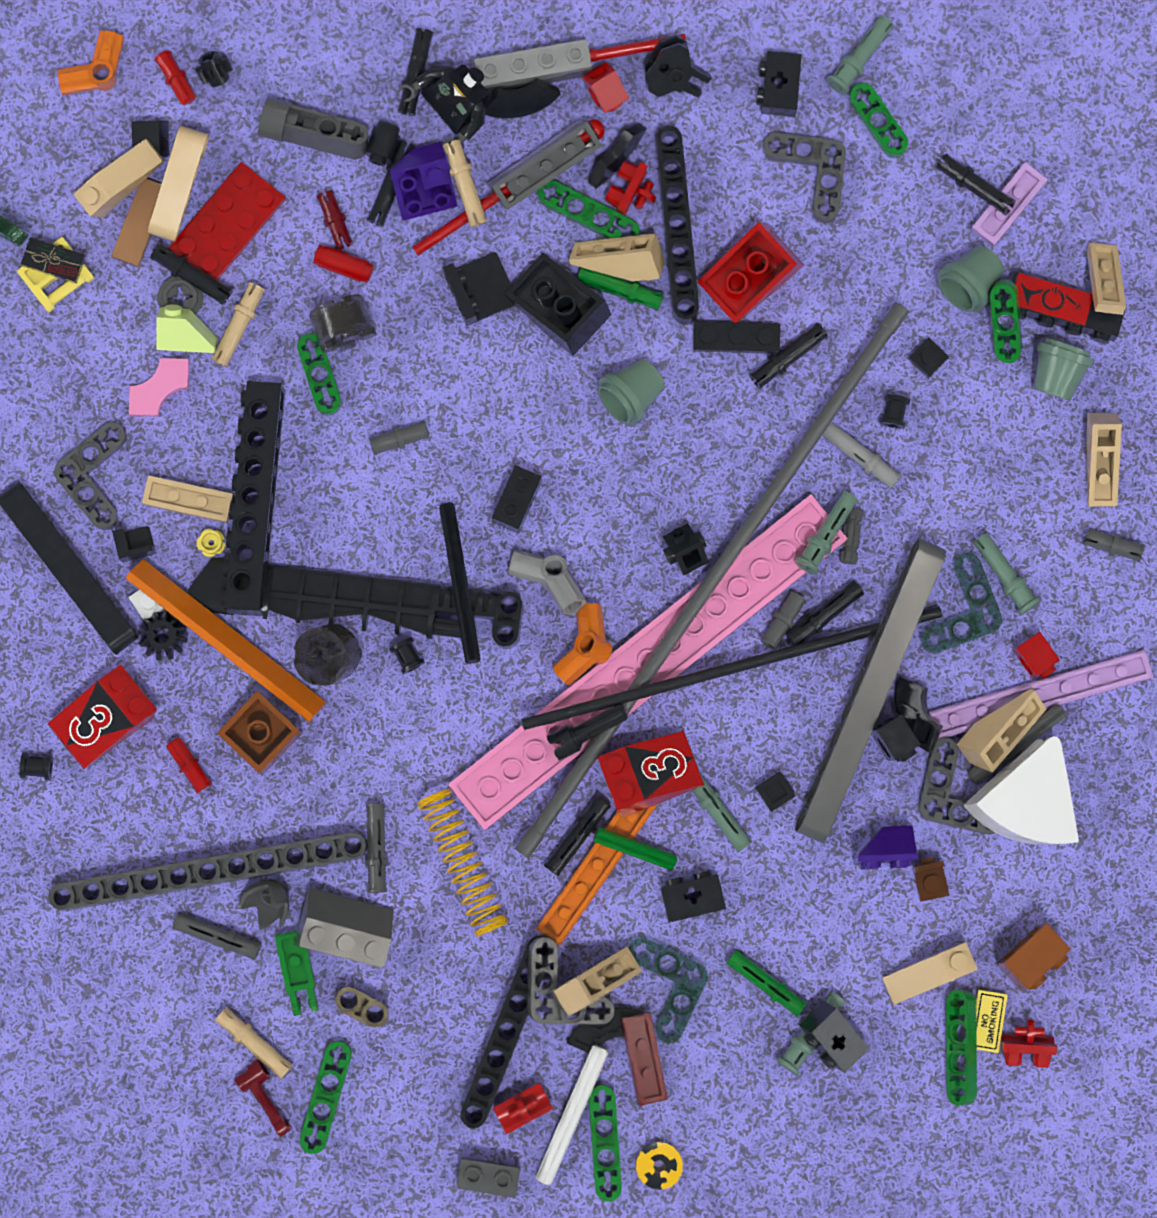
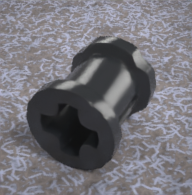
M886 394L884 398L886 401L884 417L880 419L879 424L890 428L904 429L906 423L903 420L906 406L910 404V399L899 395Z
M412 637L406 638L389 648L391 653H395L402 667L401 672L403 675L425 664L424 659H420L412 644L414 642Z
M22 752L19 766L20 778L35 776L44 777L45 780L50 781L53 770V756L47 754L46 757L29 756L27 752Z

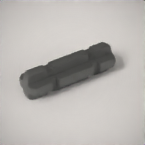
M859 508L851 510L846 518L847 524H844L843 533L848 539L841 546L844 547V551H841L840 562L843 564L854 565L857 563L858 552L855 551L859 549L861 525H858V523L862 521L863 513Z

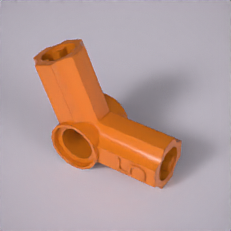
M109 30L99 31L92 63L58 69L57 75L62 95L97 89L100 91L112 89L117 82L116 72L124 43V36ZM99 71H109V75L106 79H96V75Z
M585 603L576 612L578 636L574 642V648L553 667L556 675L569 686L593 664H603L611 656L612 646L605 639L602 606L598 603Z

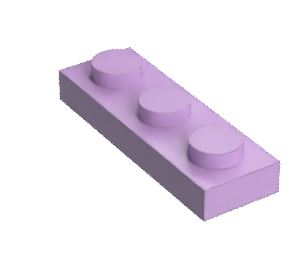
M1025 162L1002 190L1003 193L1016 200L1013 209L1003 202L1011 212L1005 216L990 205L971 230L994 247L1048 179Z

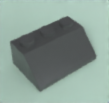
M308 888L293 945L384 968L392 939L394 910Z

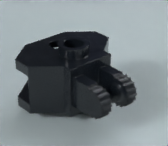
M677 34L658 41L644 63L648 90L657 97L674 91L679 93L685 91L698 98L703 91L697 85L689 82L690 78L694 76L705 83H709L712 79L710 73L694 64L693 59L690 58L686 39Z

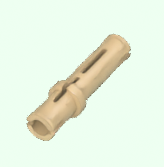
M455 140L451 141L452 144H444L443 148L451 170H449L450 176L455 178L470 228H474L488 221L470 173L472 170L471 164H467L461 141Z
M248 283V287L239 305L235 304L233 308L235 313L214 355L211 357L212 361L228 367L250 320H254L256 316L254 312L266 291L258 285L255 286L254 283Z
M228 1007L214 1020L234 1037L233 1041L238 1044L240 1042L271 1069L278 1078L282 1079L293 1066L292 1063L286 1060L252 1030L253 1026L249 1022L247 1024L243 1022Z

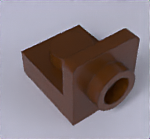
M935 856L918 860L919 866L913 867L912 870L920 902L950 896L943 869L945 866L944 861L936 862Z

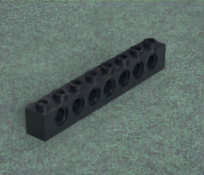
M247 381L246 390L241 391L240 403L241 407H244L243 418L238 420V435H241V444L236 446L235 463H239L238 474H233L232 491L236 492L235 503L231 502L229 507V519L233 520L232 531H228L226 536V547L230 548L229 559L224 560L223 575L227 577L226 588L221 589L220 603L224 605V609L228 614L263 616L286 391L281 383ZM260 408L267 409V414L264 418H254L256 410ZM255 437H265L264 443L260 447L251 446V442ZM252 465H262L259 474L255 476L248 475V470ZM252 492L259 493V498L255 503H245L248 494ZM247 521H255L256 527L252 532H243V525ZM245 549H252V558L248 561H241V552ZM241 578H250L248 588L244 590L237 589V583Z

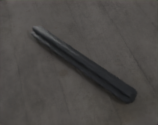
M452 502L442 503L439 506L464 659L467 664L480 662V652L455 505Z

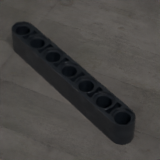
M668 125L658 131L656 139L672 314L676 322L681 325H688L693 323L698 316L699 300L683 140L679 129ZM670 136L677 143L672 147H666L662 144L661 140L664 137ZM674 164L680 171L675 175H669L664 171V167ZM671 192H677L682 196V200L678 203H672L667 199V195ZM673 220H680L685 224V228L681 231H674L669 224ZM676 248H683L687 251L688 256L684 259H677L673 256L672 252ZM679 276H686L690 279L691 283L687 287H679L675 283V279ZM682 304H689L694 311L691 315L684 316L679 313L678 307Z
M18 481L0 494V506L111 651L117 655L139 637L24 486Z
M534 936L527 944L461 1109V1121L468 1128H479L485 1123L528 1017V985L522 982L521 973L524 969L529 968V947L534 939L546 936ZM545 956L542 957V964L536 962V967H548V964L545 963ZM540 972L538 974V979L535 982L538 988L540 987L545 972ZM516 995H522L527 1001L525 1010L519 1013L514 1012L510 1008V1000ZM503 1023H511L516 1029V1034L511 1040H504L499 1035V1028ZM495 1050L502 1052L505 1057L504 1064L498 1068L492 1067L488 1063V1055ZM487 1078L492 1081L494 1088L491 1094L482 1095L478 1092L477 1083L480 1079ZM471 1106H477L482 1111V1119L477 1123H471L466 1118V1110Z

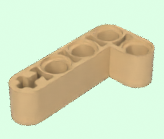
M180 125L151 217L148 234L176 242L210 134Z

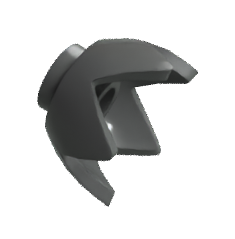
M271 879L256 882L246 888L237 909L257 907L260 930L271 925L278 918H280L279 924L283 927L289 911L287 890L277 880Z

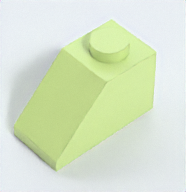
M174 304L160 307L156 317L157 350L215 353L218 337L190 309Z

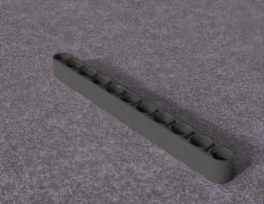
M920 538L913 544L800 812L795 832L821 843H824L827 839L946 556L945 549Z
M350 832L72 881L53 886L48 894V900L53 908L61 911H70L353 861L362 858L366 854L367 842L362 835ZM357 838L361 841L362 847L358 853L349 854L347 852L346 843L349 839ZM323 843L330 844L333 849L332 855L328 859H320L317 855V849ZM299 848L303 852V860L299 864L293 865L288 860V854L292 849ZM270 853L274 857V865L268 870H263L259 865V859L263 854ZM237 858L242 859L245 863V870L239 875H234L230 870V865L233 860ZM206 864H213L216 868V874L210 880H205L201 874V870ZM177 869H184L187 873L186 882L181 885H176L172 879V875ZM149 874H155L158 879V884L153 890H147L143 884L144 878ZM120 879H125L129 884V889L124 895H118L114 889L116 882ZM96 884L99 887L100 894L98 898L90 901L86 897V889L89 885ZM66 889L70 893V901L66 905L61 906L57 902V894L59 891Z

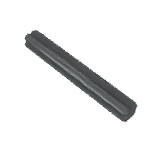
M1057 704L1044 713L993 773L1067 716L1064 709ZM975 766L968 772V776L975 784L981 783L992 774V772Z

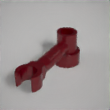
M256 1059L247 1065V1070L234 1079L244 1093L248 1090L252 1092L270 1119L273 1128L281 1137L292 1130V1128L275 1105H273L261 1086L271 1077L263 1063Z

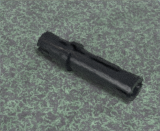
M416 28L406 79L402 80L401 86L405 83L416 82V77L424 73L431 39L434 34L433 31L427 29L422 31V28ZM404 88L398 113L404 115L409 113V116H415L419 94L423 89L418 90V94L414 99L405 102L404 100L411 97V90Z
M399 141L392 163L387 164L385 170L388 172L371 212L366 219L373 224L379 213L380 215L375 224L379 227H384L385 220L396 196L390 169L413 148H416L410 144L404 155L407 143Z
M949 154L942 156V159L949 167L939 160L936 167L937 170L954 179L957 186L967 188L1002 212L1003 215L1006 216L1011 212L1003 202L1013 209L1016 203L1015 199L975 174L974 169L970 166H963L950 157Z
M161 243L156 246L158 250H153L150 259L171 271L173 277L177 278L179 276L218 301L221 305L226 303L225 299L228 300L233 291L231 288L226 287L189 263L187 257L183 255L181 257Z
M815 323L813 327L777 355L772 354L769 356L768 362L749 375L752 381H756L754 382L755 386L758 389H762L764 385L778 374L783 375L786 373V368L822 340L826 339L828 335L826 331L822 333L823 327L819 323Z
M852 580L812 614H806L804 616L805 619L799 625L785 634L792 645L804 643L815 633H821L823 627L864 595L861 587Z
M596 796L582 816L578 815L575 819L577 823L543 866L559 876L590 833L594 834L596 832V825L611 806ZM595 813L594 817L591 819V821L588 823V825L585 827L582 833L579 834V831L583 828V826L586 824V822L589 820L592 814ZM576 838L575 842L572 844V846L569 848V850L566 852L563 858L560 859L561 855L564 853V851L567 849V847L570 845L573 839Z

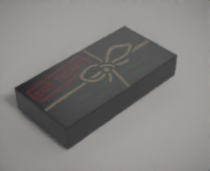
M30 237L21 265L77 284L86 256Z

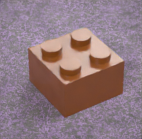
M258 691L217 732L261 776L302 735L301 731Z
M1048 923L1039 924L1008 952L997 965L1020 990H1036L1047 980L1044 974L1050 969H1059L1067 962L1069 958L1066 954L1071 948Z

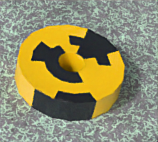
M664 1142L648 1144L640 1151L636 1159V1171L639 1179L644 1185L652 1189L663 1190L670 1188L678 1182L682 1174L683 1162L681 1155L673 1146ZM658 1160L665 1163L664 1170L660 1172L654 1169V1163Z

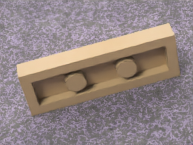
M1090 242L1087 248V258L1095 312L1123 315L1126 309L1118 246Z
M148 475L142 505L228 524L230 503L233 502L234 495Z

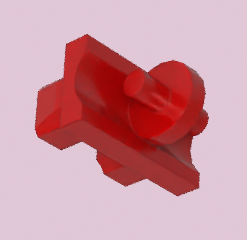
M623 162L617 177L629 183L626 191L611 185L605 197V201L617 208L618 213L625 216L635 197L638 199L634 207L642 210L645 202L654 204L656 197L650 193L654 184L646 181L643 189L640 188L648 173V165L640 162L639 166L632 163Z
M1027 1018L1025 1027L1015 1026L1014 1034L1002 1033L1000 1043L1004 1052L1005 1063L1008 1066L1021 1065L1022 1053L1033 1054V1066L1048 1068L1052 1055L1057 1054L1054 1036H1045V1028L1034 1027V1019Z
M539 1082L493 1107V1110L505 1133L508 1134L553 1110V1107Z

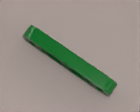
M551 180L538 189V200L544 207L607 239L622 237V232L615 228L613 234L609 232L613 227L614 219L619 220L617 226L621 229H626L629 226L632 228L631 233L634 236L640 235L639 226L632 219L557 181ZM555 188V194L562 199L564 193L568 194L564 199L563 208L558 207L560 200L554 197L546 200V194L543 191ZM572 200H579L583 203L584 210L579 214H572L568 210V204ZM598 213H605L610 221L607 226L598 227L594 224L593 217Z
M953 990L946 999L947 1097L956 1106L971 1105L977 1096L976 998L969 990ZM964 1000V1006H959L958 1001ZM958 1016H965V1019H958ZM961 1024L966 1029V1036L962 1041L957 1036V1029ZM961 1054L966 1059V1067L962 1071L957 1066V1059ZM958 1076H965V1080L958 1079ZM959 1089L965 1091L964 1096L959 1095Z
M342 1041L331 1043L327 1046L300 1136L301 1148L308 1154L320 1153L325 1148L352 1058L351 1048ZM338 1046H342L343 1053L347 1054L346 1059H340L337 1068H343L342 1074L335 1070H325L327 1063L333 1066L334 1056L330 1055L331 1050H337ZM328 1074L336 1076L339 1082L337 1089L333 1092H328L322 1087V1079ZM319 1103H324L330 1108L329 1117L323 1121L316 1119L313 1113L315 1106ZM310 1121L317 1125L327 1126L325 1132L319 1129L317 1138L322 1140L321 1145H315L314 1149H310L309 1142L305 1141L306 1136H312L315 1128L308 1127Z
M599 1085L593 1088L589 1097L595 1191L601 1200L611 1202L620 1196L622 1190L616 1097L610 1087ZM599 1090H605V1094L611 1096V1101L606 1102V1111L612 1109L613 1116L600 1115L594 1117V1111L600 1112L599 1102H594V1096L599 1095ZM603 1119L610 1121L613 1125V1131L607 1137H601L596 1132V1124ZM605 1149L612 1151L615 1155L614 1163L608 1167H604L598 1162V1154ZM616 1169L617 1175L610 1176L612 1185H617V1190L612 1191V1196L608 1197L604 1191H600V1186L605 1185V1175L598 1177V1170L609 1172Z

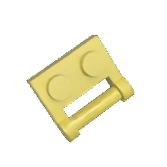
M63 237L53 243V245L73 251ZM83 264L77 284L67 281L46 296L42 290L57 280V277L23 266L17 270V273L48 313L55 309V304L83 283H89L95 279Z

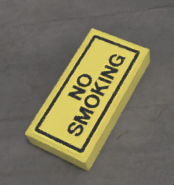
M977 990V1050L999 1053L1007 994Z

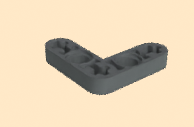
M784 133L768 135L763 144V152L768 159L818 166L813 215L821 223L834 221L840 207L846 158L844 145L840 141ZM774 140H777L780 146L788 147L789 141L793 142L792 156H787L788 149H779L778 153H773V149L768 147V145H772ZM802 143L810 145L812 154L807 158L800 157L796 152L798 145ZM831 147L836 148V153L841 156H836L834 168L823 169L822 165L828 167L830 159L829 155L825 154V152H829ZM833 175L837 179V186L833 189L825 188L821 183L822 177ZM819 193L827 196L836 195V198L830 197L829 208L834 209V212H829L828 216H823V211L818 210V207H823L825 196H819Z
M115 422L102 426L61 459L54 469L57 481L89 520L101 530L113 528L117 524L118 514L87 475L126 443L127 434L124 428ZM109 430L113 432L119 430L120 433L117 435L119 441L116 443L112 440L107 442L105 447L109 450L104 453L102 447L95 441L100 438L103 443L109 437L107 434ZM88 447H95L98 450V458L93 462H86L83 459V452ZM65 466L69 469L73 466L75 467L72 473L78 481L82 477L85 478L84 481L77 483L72 491L69 489V487L74 485L68 477L61 478L64 474L62 468ZM84 487H90L94 491L93 499L89 502H81L78 498L79 491ZM100 499L103 500L102 503L98 504L104 512L111 511V514H109L110 521L107 524L104 521L98 523L97 520L100 516L94 508L90 513L87 511V509L95 506Z
M950 738L938 739L928 761L919 802L920 815L927 821L982 834H994L995 832L986 829L979 821H976V827L971 826L974 817L970 813L968 820L964 823H958L954 820L953 810L958 806L964 807L963 805L966 803L965 801L949 798L959 748L956 745L957 743ZM944 743L949 744L948 749L953 751L952 755L946 757L944 763L951 765L950 770L943 766H933L934 761L939 763L942 755L940 752H937V748L942 747ZM940 771L945 774L947 782L943 787L937 788L931 784L930 777L933 772ZM935 800L937 807L946 808L945 802L951 803L947 811V820L942 819L944 813L935 812L933 816L928 815L929 810L924 809V805Z
M538 937L532 941L529 947L528 1014L530 1018L540 1024L608 1023L613 1018L615 1009L613 1003L604 997L586 1006L597 1008L599 1002H601L602 1006L607 1007V1012L602 1013L601 1018L596 1013L586 1012L585 1007L579 1010L574 1018L569 1019L565 1016L564 1008L554 993L558 983V947L552 939L546 937ZM543 942H545L546 947L551 949L550 953L545 954V963H551V968L536 967V962L542 964V955L538 954L536 950L542 947ZM540 972H547L551 979L549 986L544 989L538 988L535 983L536 976ZM535 992L540 994L550 993V998L544 997V1006L549 1007V1012L544 1013L543 1018H541L540 1014L535 1013V1009L541 1006V998L535 997Z

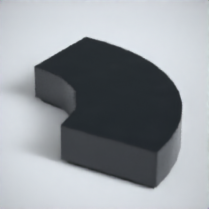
M538 78L529 85L519 89L505 90L496 88L485 102L486 115L502 119L528 116L549 106L561 93L558 87Z
M638 123L624 130L613 148L598 161L588 183L597 189L609 180L632 154L647 128Z
M899 677L895 691L896 713L904 717L921 744L919 747L929 753H933L943 725L935 721L928 711L926 702L928 688Z
M614 1008V1016L608 1023L579 1024L570 1035L566 1044L590 1053L594 1045L600 1046L613 1038H624L620 1018L643 1012L632 1008ZM607 1009L596 1012V1014L601 1018L602 1013L607 1012Z

